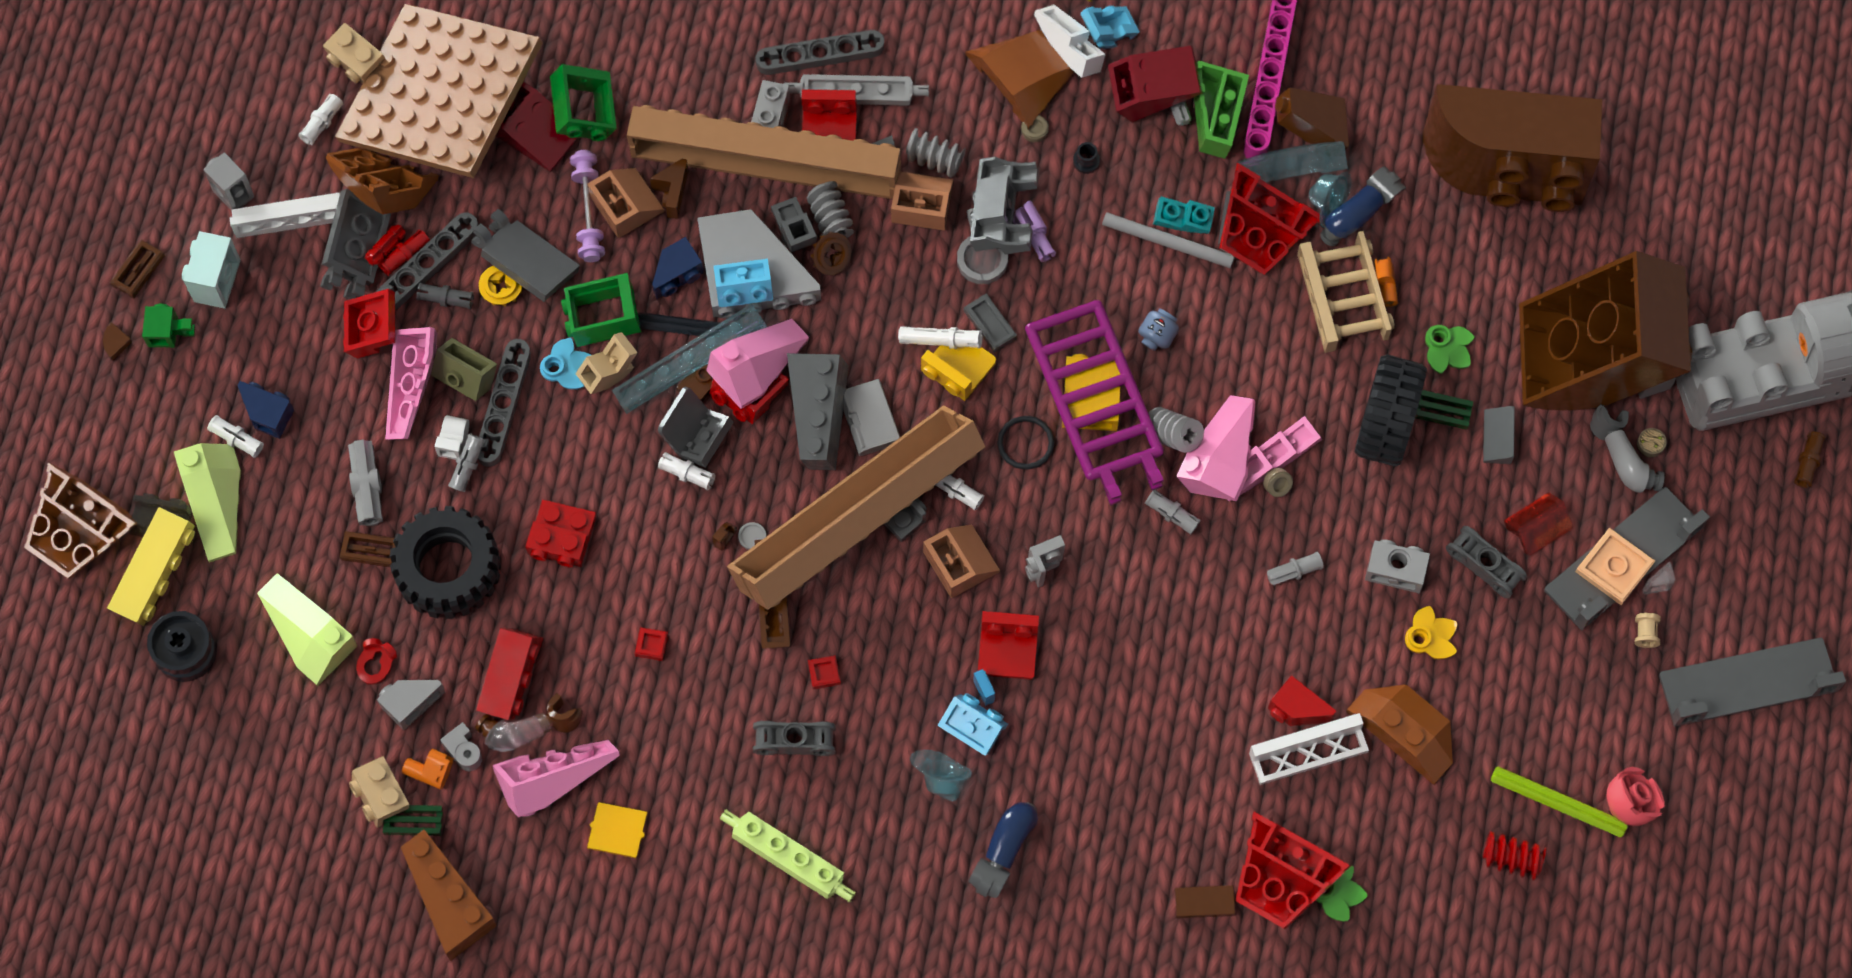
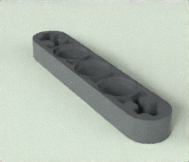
M868 30L766 47L757 52L756 67L760 73L772 75L873 58L883 53L884 37L879 31ZM869 40H874L876 47L871 48ZM858 41H861L862 50L858 51ZM843 43H850L854 49L850 53H843L839 50V47ZM818 47H823L828 53L825 57L818 58L813 55V51ZM790 52H798L802 56L797 62H791L786 57ZM782 54V64L779 62L778 55ZM769 57L771 65H766L764 58Z
M471 213L457 215L376 292L385 289L395 292L393 286H396L399 292H395L396 311L419 290L417 289L419 283L425 284L476 236L473 233L474 228L478 226L475 216ZM464 223L468 225L470 223L471 229L468 230L464 228L462 230L461 224ZM444 239H451L454 242V246L449 250H442L439 244ZM425 257H431L435 260L433 266L427 269L419 265L420 261ZM411 275L415 278L414 283L408 287L402 286L400 284L402 277Z
M522 339L511 340L505 347L479 437L484 439L485 443L478 456V461L486 467L497 465L502 458L531 359L529 345ZM518 348H522L524 354H519L517 366L514 364L515 357L513 352H516ZM508 372H515L518 374V379L515 383L508 384L503 381L504 375ZM500 397H508L511 399V404L507 408L501 409L496 406V401ZM501 422L504 428L500 433L493 434L488 430L490 424ZM489 440L493 441L492 449L495 455L490 454L489 458H485L483 451H488L490 446Z

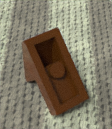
M680 159L650 179L652 190L664 192L662 207H666L667 218L678 219L689 173L687 159Z

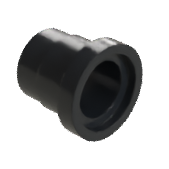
M1085 142L1080 144L1075 152L1073 165L1080 173H1093L1099 167L1100 156L1094 144ZM1084 153L1091 154L1093 157L1085 159L1081 155Z

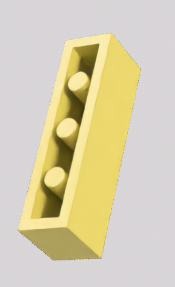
M158 507L107 609L142 626L145 625L146 621L149 622L155 614L156 606L154 605L158 597L163 596L168 588L169 581L167 580L171 572L175 571L181 563L182 556L180 554L185 545L188 546L194 537L195 531L193 529L195 525Z

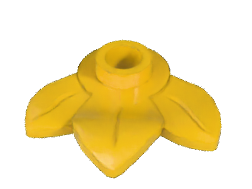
M1424 607L1415 613L1413 627L1405 635V644L1412 652H1426L1434 659L1452 657L1457 651L1449 640L1454 635L1457 622L1446 618H1435L1432 607ZM1420 636L1424 642L1417 644L1414 641V637Z

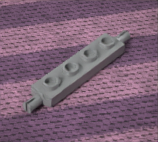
M803 74L800 83L784 82V84L789 85V93L800 94L801 98L802 89L856 90L857 104L910 105L913 96L929 97V85H913L911 77Z

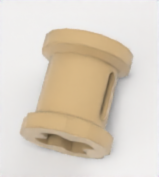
M1640 613L1636 615L1635 622L1638 623V637L1635 638L1636 646L1654 648L1660 645L1658 624L1661 621V616L1654 613Z

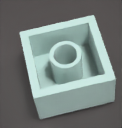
M199 231L197 239L191 243V258L189 264H186L183 268L182 280L194 302L226 308L241 259L230 237Z

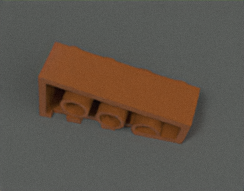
M422 830L402 845L401 849L449 961H452L497 925L490 913L427 832Z

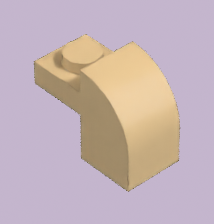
M622 332L614 334L603 352L585 358L576 375L590 394L604 391L624 379L633 370L634 367L631 362L636 356L637 351Z

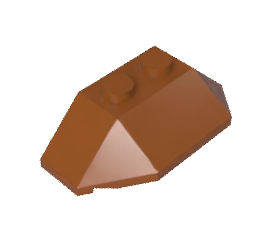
M1408 685L1365 689L1346 710L1351 716L1360 713L1364 723L1363 726L1433 785L1453 764L1450 720Z

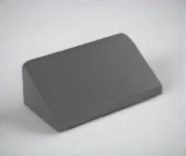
M1514 406L1484 410L1483 463H1512L1514 458Z

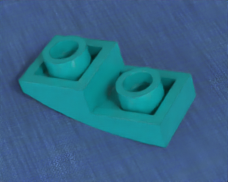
M1161 196L1157 201L1153 224L1179 231L1209 234L1215 207L1192 200L1185 204Z

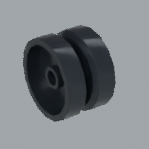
M186 611L168 613L160 617L152 625L147 636V649L158 669L169 679L178 682L196 680L204 676L212 668L216 659L217 645L206 624L195 614Z

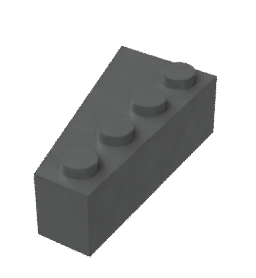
M787 353L800 460L809 470H836L849 365L841 355Z

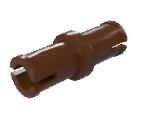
M1811 431V433H1808L1804 451L1799 455L1798 461L1800 465L1794 479V483L1799 487H1811L1816 467L1820 466L1822 460L1820 453L1826 438L1820 432Z

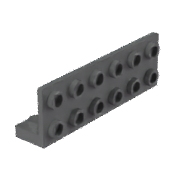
M1663 487L1613 530L1655 560L1653 566L1642 578L1644 579L1703 529L1710 516L1703 509L1694 515L1667 487ZM1594 546L1544 589V592L1581 631L1616 602L1575 572Z
M1823 638L1662 671L1659 674L1674 727L1838 692L1846 683L1843 671L1833 672Z

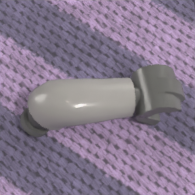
M1600 404L1593 413L1590 423L1591 431L1597 438L1606 442L1616 471L1624 485L1638 493H1642L1644 489L1650 490L1652 487L1655 491H1660L1664 484V472L1657 471L1655 473L1654 470L1649 469V465L1640 459L1627 435L1622 430L1628 422L1629 411L1622 410L1618 417L1613 420L1608 415L1606 408Z

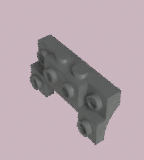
M998 157L979 160L976 191H973L974 211L970 213L972 224L970 243L975 252L1001 248L1004 255L1031 250L1033 229L1030 223L1013 224L1016 192L1037 189L1039 167L1036 162H1010Z

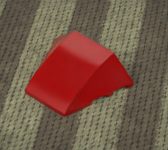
M1237 163L1219 248L1262 275H1265L1288 253V250L1299 239H1303L1307 232L1325 217L1307 205L1295 201L1260 179V176Z
M1253 811V826L1251 836L1247 841L1248 851L1245 865L1242 866L1236 901L1286 929L1351 865Z

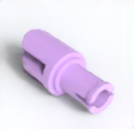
M1027 201L1024 207L1018 208L1016 214L1014 213L1013 224L1030 223L1033 229L1031 244L1039 256V260L1045 262L1051 259L1049 254L1054 257L1056 252L1045 236L1047 231L1045 223L1031 201Z

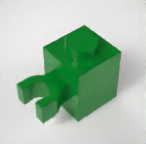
M167 304L145 306L142 337L148 347L175 348L176 335L195 337L196 326L192 324L193 320L190 318L178 320L174 308Z

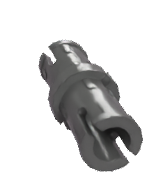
M423 283L418 285L417 289L428 293L417 292V300L440 303V306L444 307L454 305L471 309L473 306V302L462 299L474 300V292L451 289L448 285L443 287Z

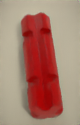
M399 224L392 226L387 231V234H384L373 246V250L370 249L366 253L365 259L372 266L379 264L384 259V256H387L395 245L398 244V240L401 241L405 237L406 231Z

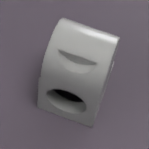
M462 722L440 739V741L460 768L465 771H474L481 765L482 755L476 744L468 742L472 735Z

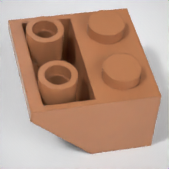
M636 168L610 170L587 184L590 198L618 239L664 212L663 207Z
M900 172L895 185L891 206V223L945 231L954 180Z
M972 524L947 528L923 541V553L951 599L1000 572Z

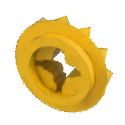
M495 266L486 269L479 280V290L483 299L490 302L493 306L495 304L506 306L511 301L515 302L517 296L522 293V286ZM505 277V284L509 288H502L497 294V288L493 284H500Z

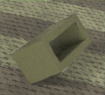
M451 338L436 350L431 376L477 401L491 389L497 363Z

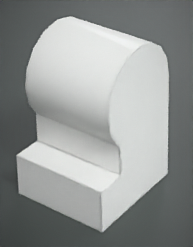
M449 415L445 416L439 437L437 436L434 446L439 457L456 460L457 456H461L469 432L468 419Z

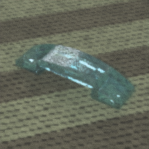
M1343 141L1296 146L1260 154L1237 162L1259 175L1260 179L1267 183L1268 181L1318 171L1323 174L1348 169Z

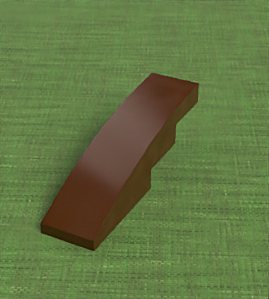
M755 540V545L761 540ZM787 596L778 605L771 607L769 610L759 604L762 649L790 647Z

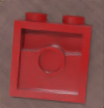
M385 289L344 301L343 346L345 353L358 359L380 353V347L395 343L394 291Z
M781 373L777 379H774L761 398L742 409L738 407L714 379L712 380L710 394H712L711 397L717 405H727L731 408L734 416L739 421L745 422L747 420L753 425L770 408L771 401L788 386L789 378Z
M542 499L536 521L532 523L525 546L527 554H530L531 558L538 561L550 559L557 561L559 565L572 568L574 565L582 567L597 517L596 512Z

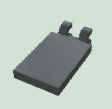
M344 189L340 192L322 265L328 267V270L322 278L320 287L330 291L333 286L340 287L342 278L350 281L345 289L344 298L350 300L356 298V296H364L365 284L370 285L374 283L378 264L370 265L365 259V255L370 249L373 250V246L386 234L391 213L383 215L359 200L349 189Z
M499 209L491 214V219L494 221L489 225V229L495 232L493 236L481 223L473 230V233L477 236L472 239L471 243L482 249L481 257L543 302L579 272V264L518 220L511 224L508 217Z

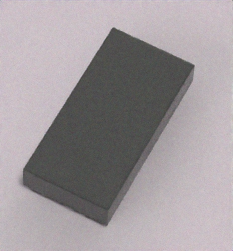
M987 294L964 307L965 314L976 329L982 331V337L994 353L1017 339L1016 333Z

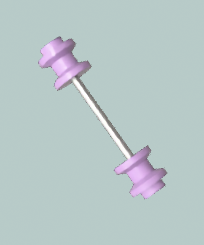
M579 150L570 157V164L576 167V170L571 174L572 181L583 184L587 229L581 230L576 234L577 241L583 244V247L578 249V256L586 262H597L605 255V248L599 245V241L603 240L604 234L599 229H592L590 198L587 185L599 177L598 171L592 169V166L597 163V156L589 150Z

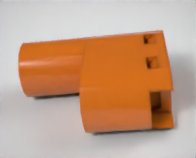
M1387 257L1388 259L1377 261L1376 258V276L1385 307L1395 306L1398 304L1392 260L1390 257Z
M431 749L425 764L408 758L403 765L402 774L442 790L448 779L454 758L438 750Z

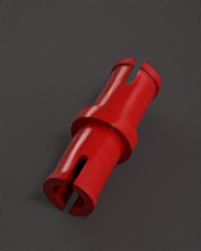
M421 229L417 230L404 243L399 242L395 245L396 249L378 264L380 269L387 276H390L392 272L405 262H408L430 241L429 237Z

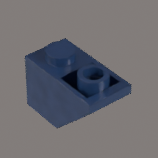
M686 237L666 247L661 252L652 284L656 299L674 294L678 287L697 281L704 273L702 261Z
M240 381L237 386L254 428L280 439L294 412L289 397L280 392H274V394L267 392L264 387L255 382L247 384Z

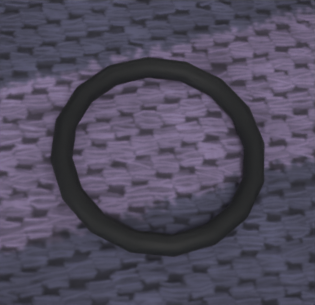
M1031 416L1015 417L1005 423L999 432L997 441L999 453L1006 463L1015 468L1026 470L1037 468L1047 462L1053 453L1055 443L1053 433L1047 424ZM1024 421L1033 422L1041 426L1047 433L1049 440L1048 450L1045 455L1037 462L1029 464L1018 463L1011 459L1003 446L1004 435L1008 428Z

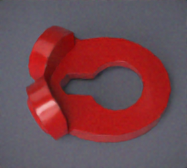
M377 638L365 640L363 642V652L359 656L356 665L359 678L369 685L379 684L385 680L391 671L393 660L397 659L395 648L388 642L383 644ZM381 652L382 656L379 660L381 664L380 671L375 675H369L365 671L366 663L373 660L375 654Z

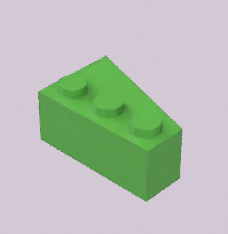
M1197 60L1196 66L1202 94L1194 97L1199 152L1225 159L1232 147L1249 75Z

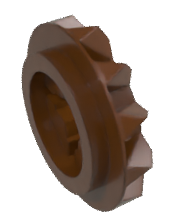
M829 231L827 235L820 236L818 243L813 244L815 249L814 253L810 256L814 260L813 266L820 273L835 275L843 271L848 265L851 258V245L844 235ZM830 247L831 249L838 251L834 254H831L830 258L824 256L826 252L830 251Z

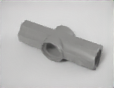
M357 440L348 445L352 471L349 474L352 495L356 501L359 525L374 526L383 522L380 493H382L379 471L376 468L372 441Z

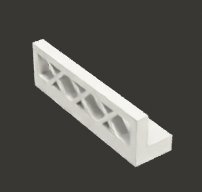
M340 193L232 209L230 225L236 238L331 224L333 223Z
M1360 713L1252 745L1249 755L1260 785L1368 753L1369 749L1361 730L1364 723ZM1355 733L1360 747L1349 750L1341 746L1340 743L1344 736ZM1339 738L1338 741H1337V743L1331 741V740H1334V739ZM1325 743L1334 749L1329 757L1322 758L1313 753L1316 745ZM1312 746L1310 751L1304 749ZM1337 750L1342 752L1339 754H1335ZM1298 751L1307 757L1302 765L1294 766L1286 762L1289 753ZM1285 754L1283 760L1278 758V756ZM1310 758L1316 760L1308 763ZM1270 759L1280 764L1276 773L1264 776L1260 762ZM1283 766L1289 768V769H1286V770L1281 771V769H1282Z

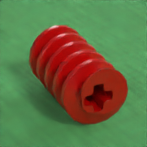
M1490 831L1485 843L1482 859H1486L1487 868H1490L1494 861L1497 862L1498 871L1500 872L1505 865H1508L1509 874L1511 875L1516 868H1520V877L1524 878L1528 871H1531L1532 880L1535 881L1541 872L1547 846L1541 853L1537 843L1529 850L1528 841L1523 840L1519 847H1517V839L1515 837H1512L1506 844L1504 834H1501L1495 841L1494 832Z

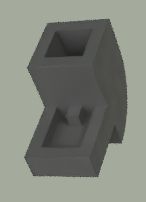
M797 197L771 206V211L780 229L782 240L790 253L817 243L815 231L807 213H803Z

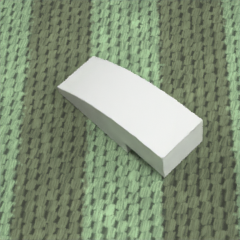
M1055 5L1035 10L1034 15L1049 43L1074 72L1081 78L1101 72L1105 53L1088 41L1089 30Z

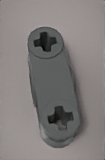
M1463 526L1460 529L1461 534L1453 543H1448L1446 546L1447 552L1490 585L1495 592L1509 599L1513 595L1512 590L1520 581H1525L1527 578L1526 572L1485 541L1475 530L1468 526ZM1480 558L1490 559L1493 566H1484Z
M758 721L753 724V729L756 730V746H753V753L830 756L836 753V748L833 747V731L836 730L834 723ZM795 733L800 735L802 740L794 744L790 743L787 737ZM765 734H767V742L764 741Z

